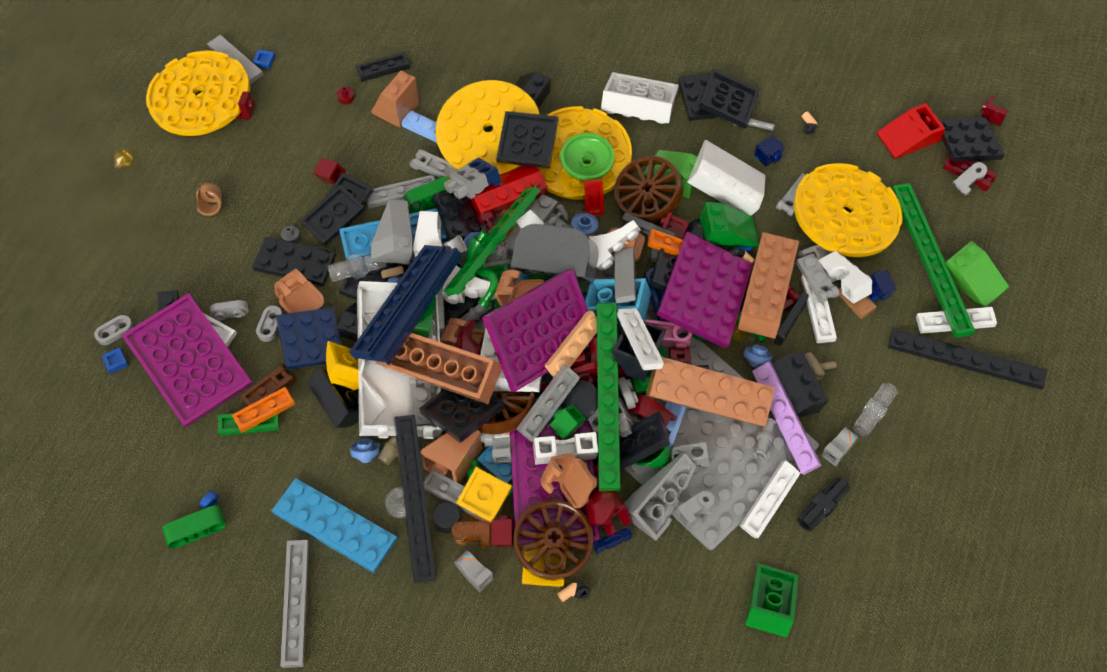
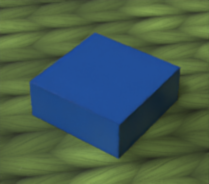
M258 49L253 64L260 68L270 69L276 57L275 53Z
M120 347L102 355L110 374L129 366Z

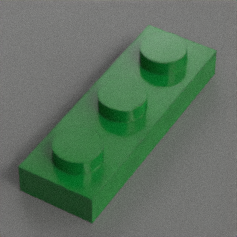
M232 414L218 415L219 436L280 430L279 414L241 433Z

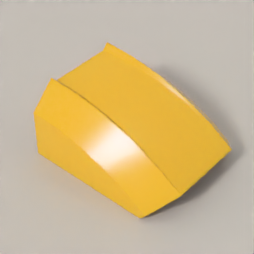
M328 341L326 365L331 384L335 383L350 388L352 391L359 389L358 358H352L350 348Z

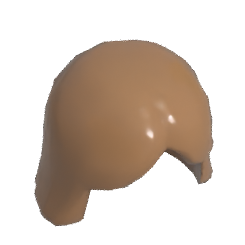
M203 183L197 190V211L202 215L212 216L221 209L223 194L216 184ZM207 202H218V203L210 206Z

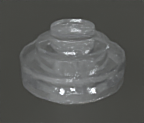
M505 240L498 243L496 251L486 258L488 263L507 258L508 243Z
M402 487L392 489L385 498L387 511L397 518L406 517Z

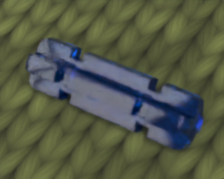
M629 528L620 530V533L617 532L612 536L603 538L602 541L594 542V551L599 554L605 549L608 550L621 544L623 540H630L632 538Z

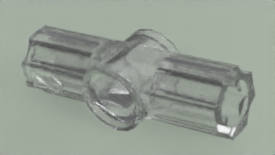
M353 254L346 261L331 264L327 267L333 282L348 277L359 279L366 276L367 272L387 266L385 262L371 261V254L364 256Z
M883 383L875 396L869 399L862 410L863 413L852 427L855 433L861 437H867L877 422L882 420L889 409V405L898 394L894 385Z

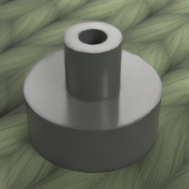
M286 226L281 231V237L284 241L297 243L300 240V233L297 227Z

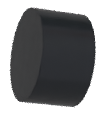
M448 502L442 503L433 512L434 524L440 532L451 533L460 526L461 517L456 505Z

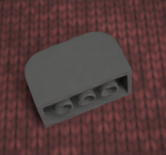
M544 222L543 225L529 224L523 227L517 234L511 267L524 274L555 277L567 269H573L577 281L594 283L599 252L595 242L582 231L573 229L574 226L562 224V227H557L551 222Z

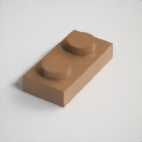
M841 287L838 288L839 296L860 319L876 310L877 306L868 296L853 304L842 294Z

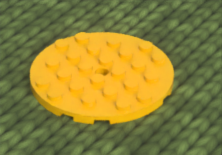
M197 51L188 53L187 57L180 60L176 58L166 64V68L160 74L157 73L154 76L147 90V107L153 120L161 128L177 135L199 136L226 126L241 113L238 102L243 91L250 92V81L242 64L238 60L230 58L228 54L217 51Z
M498 80L475 82L458 90L446 101L436 122V140L445 160L455 170H458L479 157L497 167L499 175L522 166L497 163L496 161L505 111L540 115L535 102L521 88ZM492 125L493 130L491 132L484 131V127Z
M573 106L549 113L548 116H557L559 118L550 169L536 167L540 170L548 186L547 191L562 198L583 200L584 181L570 176L562 167L560 160L561 149L565 142L571 137L582 133L599 135L611 144L614 150V164L611 170L602 177L603 195L613 190L620 172L631 163L632 146L624 127L616 119L613 120L607 116V113L595 108L590 110L583 109V106Z
M834 163L817 167L809 174L807 173L803 177L795 191L793 206L800 227L812 241L830 252L836 251L840 255L847 257L875 255L889 247L900 230L902 210L895 193L890 187L887 188L881 182L880 177L870 171L867 173L859 170L858 166ZM844 207H847V208L850 209L852 212L849 213L848 211H846V210L843 209V208H844Z

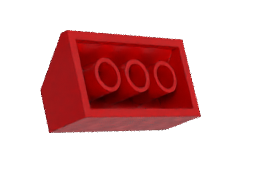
M520 166L500 174L501 184L498 186L491 184L485 187L481 193L475 194L476 197L470 199L477 216L491 210L498 214L508 210L524 189L536 186L540 190L536 198H539L542 194L546 195L548 186L538 168Z

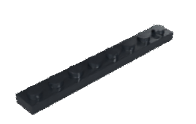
M894 328L891 331L888 344L890 349L1041 390L1045 386L1046 369Z
M415 415L394 417L413 582L433 581L436 578Z

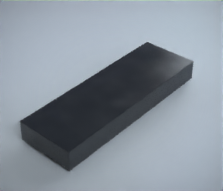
M404 52L357 65L356 68L360 80L363 82L410 69V65Z
M802 292L779 329L774 341L775 344L782 345L805 308L809 294Z

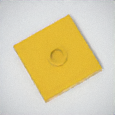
M475 467L456 504L491 522V520H495L512 486Z
M542 547L524 552L526 561L529 562ZM548 550L533 565L539 571L544 572V560ZM564 555V563H563V564H564V567H565V565H566V556H565V555ZM551 556L548 559L552 565L560 563L559 558L556 556ZM523 567L522 584L564 587V579L557 581L540 579ZM549 570L548 573H550V574H558V573H560V570H558V571H550V570Z

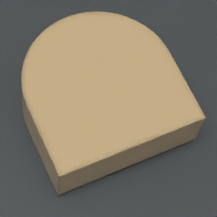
M402 266L382 270V278L403 274L404 269Z

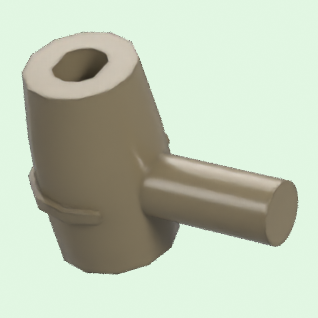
M812 353L804 354L817 380L823 378L825 370L837 367L835 361L820 363Z
M392 436L385 442L377 457L388 466L398 457L396 436Z

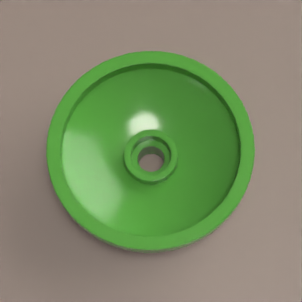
M582 133L571 137L565 142L561 149L560 160L564 170L576 179L583 181L599 179L605 176L613 167L614 150L605 138L592 133Z

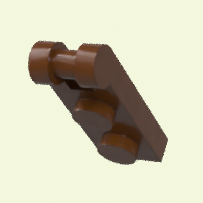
M281 365L240 395V398L249 406L285 386L293 385L297 378L290 374L289 370H286L285 365Z

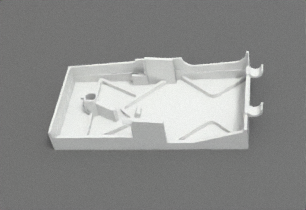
M359 281L357 289L358 339L397 283ZM436 295V308L434 305L432 325L428 338L440 342L438 298ZM358 358L359 436H378V438L396 436L394 417L413 415L409 377L385 369L376 364V361ZM416 383V388L424 387V383ZM430 384L431 396L433 398L441 392V388ZM435 424L434 426H416L417 435L424 439L440 437L442 429Z

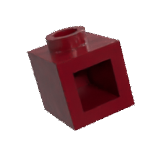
M321 158L313 174L321 181L334 185L342 173L345 174L346 170L337 162Z
M498 516V520H491L492 546L514 547L515 520L510 519V516Z

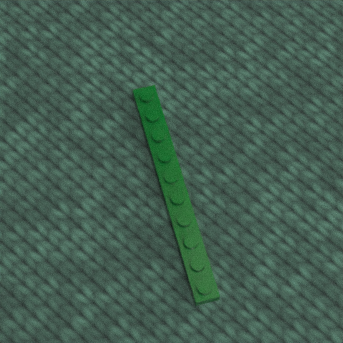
M911 184L894 185L892 190L899 200L902 216L954 337L973 335L975 332L973 324Z
M597 303L599 491H620L618 362L612 355V350L618 341L617 303Z

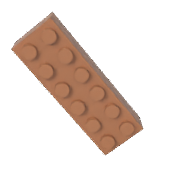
M762 233L738 330L776 338L797 253L798 240Z
M414 333L409 335L390 365H387L385 362L376 361V364L385 369L489 404L502 370L501 364L493 359Z
M661 357L664 362L662 369H652L645 396L744 423L766 427L775 387Z

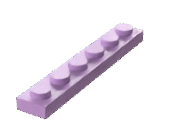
M768 361L753 370L752 372L758 383L775 387L770 409L801 474L805 475L822 466L772 363Z

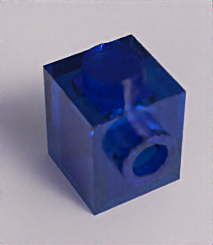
M772 135L756 145L754 156L766 167L773 162H778L782 158L784 146L780 140H777Z
M888 270L870 276L872 279V294H870L872 301L878 299L884 301L892 297L891 293L896 291L897 288Z

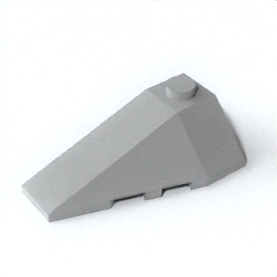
M389 199L371 243V261L409 264L412 255V233L408 203L404 200Z
M682 452L637 489L624 503L633 520L632 523L655 541L670 525L672 520L670 518L674 508L678 507L680 503L678 499L682 491L687 488L696 469V465L686 453Z

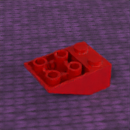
M925 103L910 109L877 131L876 134L893 158L896 159L940 142L945 127L928 104Z

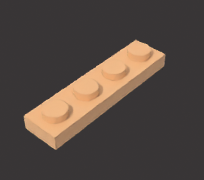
M587 311L575 328L544 365L553 378L563 365L571 367L597 333V316L593 311Z

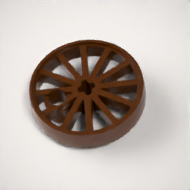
M644 156L632 161L620 172L615 183V199L623 214L628 213L649 223L662 220L663 216H667L669 212L672 213L680 203L683 195V180L676 167L668 160L659 156ZM648 165L647 179L641 167ZM655 165H661L657 172L654 174ZM667 169H671L673 171L668 175L662 177ZM637 170L642 182L631 176V174ZM676 179V185H664ZM626 180H629L632 183L636 184L631 186H623ZM623 192H633L621 198V194ZM663 192H674V195H673V197L670 199V198H668L667 196L663 195L662 193H663ZM657 199H661L668 204L661 208ZM634 201L630 208L627 210L625 208V205ZM642 204L641 214H635L639 206ZM654 204V205H653V206H654L653 208L648 209V207H649L650 205Z
M493 391L495 396L505 402V408L480 427L478 431L484 434L496 435L516 430L536 403L535 392ZM517 405H523V406H526V407H525L524 409H522L521 407H519V406H517ZM508 412H512L516 414V416L510 418ZM503 416L505 421L496 422L497 417Z
M545 500L530 506L520 516L515 526L513 543L519 562L529 573L540 579L557 581L573 576L584 567L591 555L594 537L591 524L580 509L574 508L572 504L565 501ZM546 508H558L554 527L549 520ZM541 510L546 528L539 524L531 515ZM562 510L573 514L568 522L559 529ZM577 519L584 527L580 530L564 533ZM527 520L540 533L525 531L521 527ZM586 534L587 545L571 542L568 539ZM552 535L557 539L556 543H552V539H550ZM522 536L539 541L519 546L518 538ZM542 547L529 562L522 555L523 552ZM566 547L585 551L586 553L582 561L578 560ZM548 550L544 560V572L539 571L533 565ZM564 555L576 567L569 571H566L563 564ZM551 556H556L559 558L560 563L552 565L548 559ZM549 570H550V571H558V570H560V573H558V574H550V573H548V571H549Z

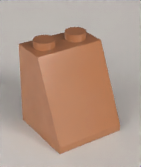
M400 71L380 94L371 113L401 127V122L411 110L414 111L419 105L416 78Z
M475 431L462 443H459L446 433L420 451L423 468L429 472L433 469L460 484L471 467V461L477 458L483 448L481 432Z

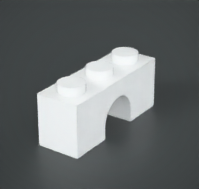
M834 251L818 260L831 282L841 280L842 294L853 304L872 294V279L838 252Z
M596 432L575 434L573 438L567 440H556L555 436L534 438L535 465L548 464L551 457L567 453H573L576 458L581 460L596 459L598 454Z

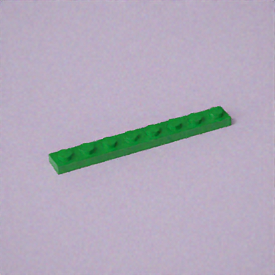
M536 186L524 189L443 290L448 296L459 295L466 289L465 285L467 282L471 281L476 276L475 272L486 264V258L496 251L498 243L502 242L507 237L506 233L516 226L517 219L522 217L527 212L526 208L535 202L536 196L540 192Z

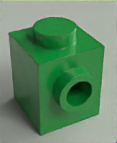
M574 405L557 411L553 416L554 420L550 426L554 429L556 435L565 439L572 436L587 419Z

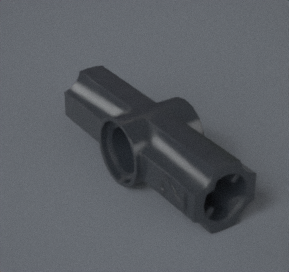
M836 477L824 491L821 490L811 501L810 506L798 517L797 521L800 526L811 532L824 517L827 518L837 507L838 502L850 491L851 488L848 482L843 478Z

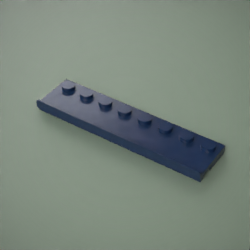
M424 245L350 350L352 358L385 362L387 365H390L460 261L462 255L457 248L445 250L442 246Z

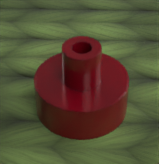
M346 86L338 89V101L341 104L352 103L355 99L353 89Z
M491 210L479 215L477 219L481 226L486 225L488 230L495 227L493 222L497 217L495 212Z

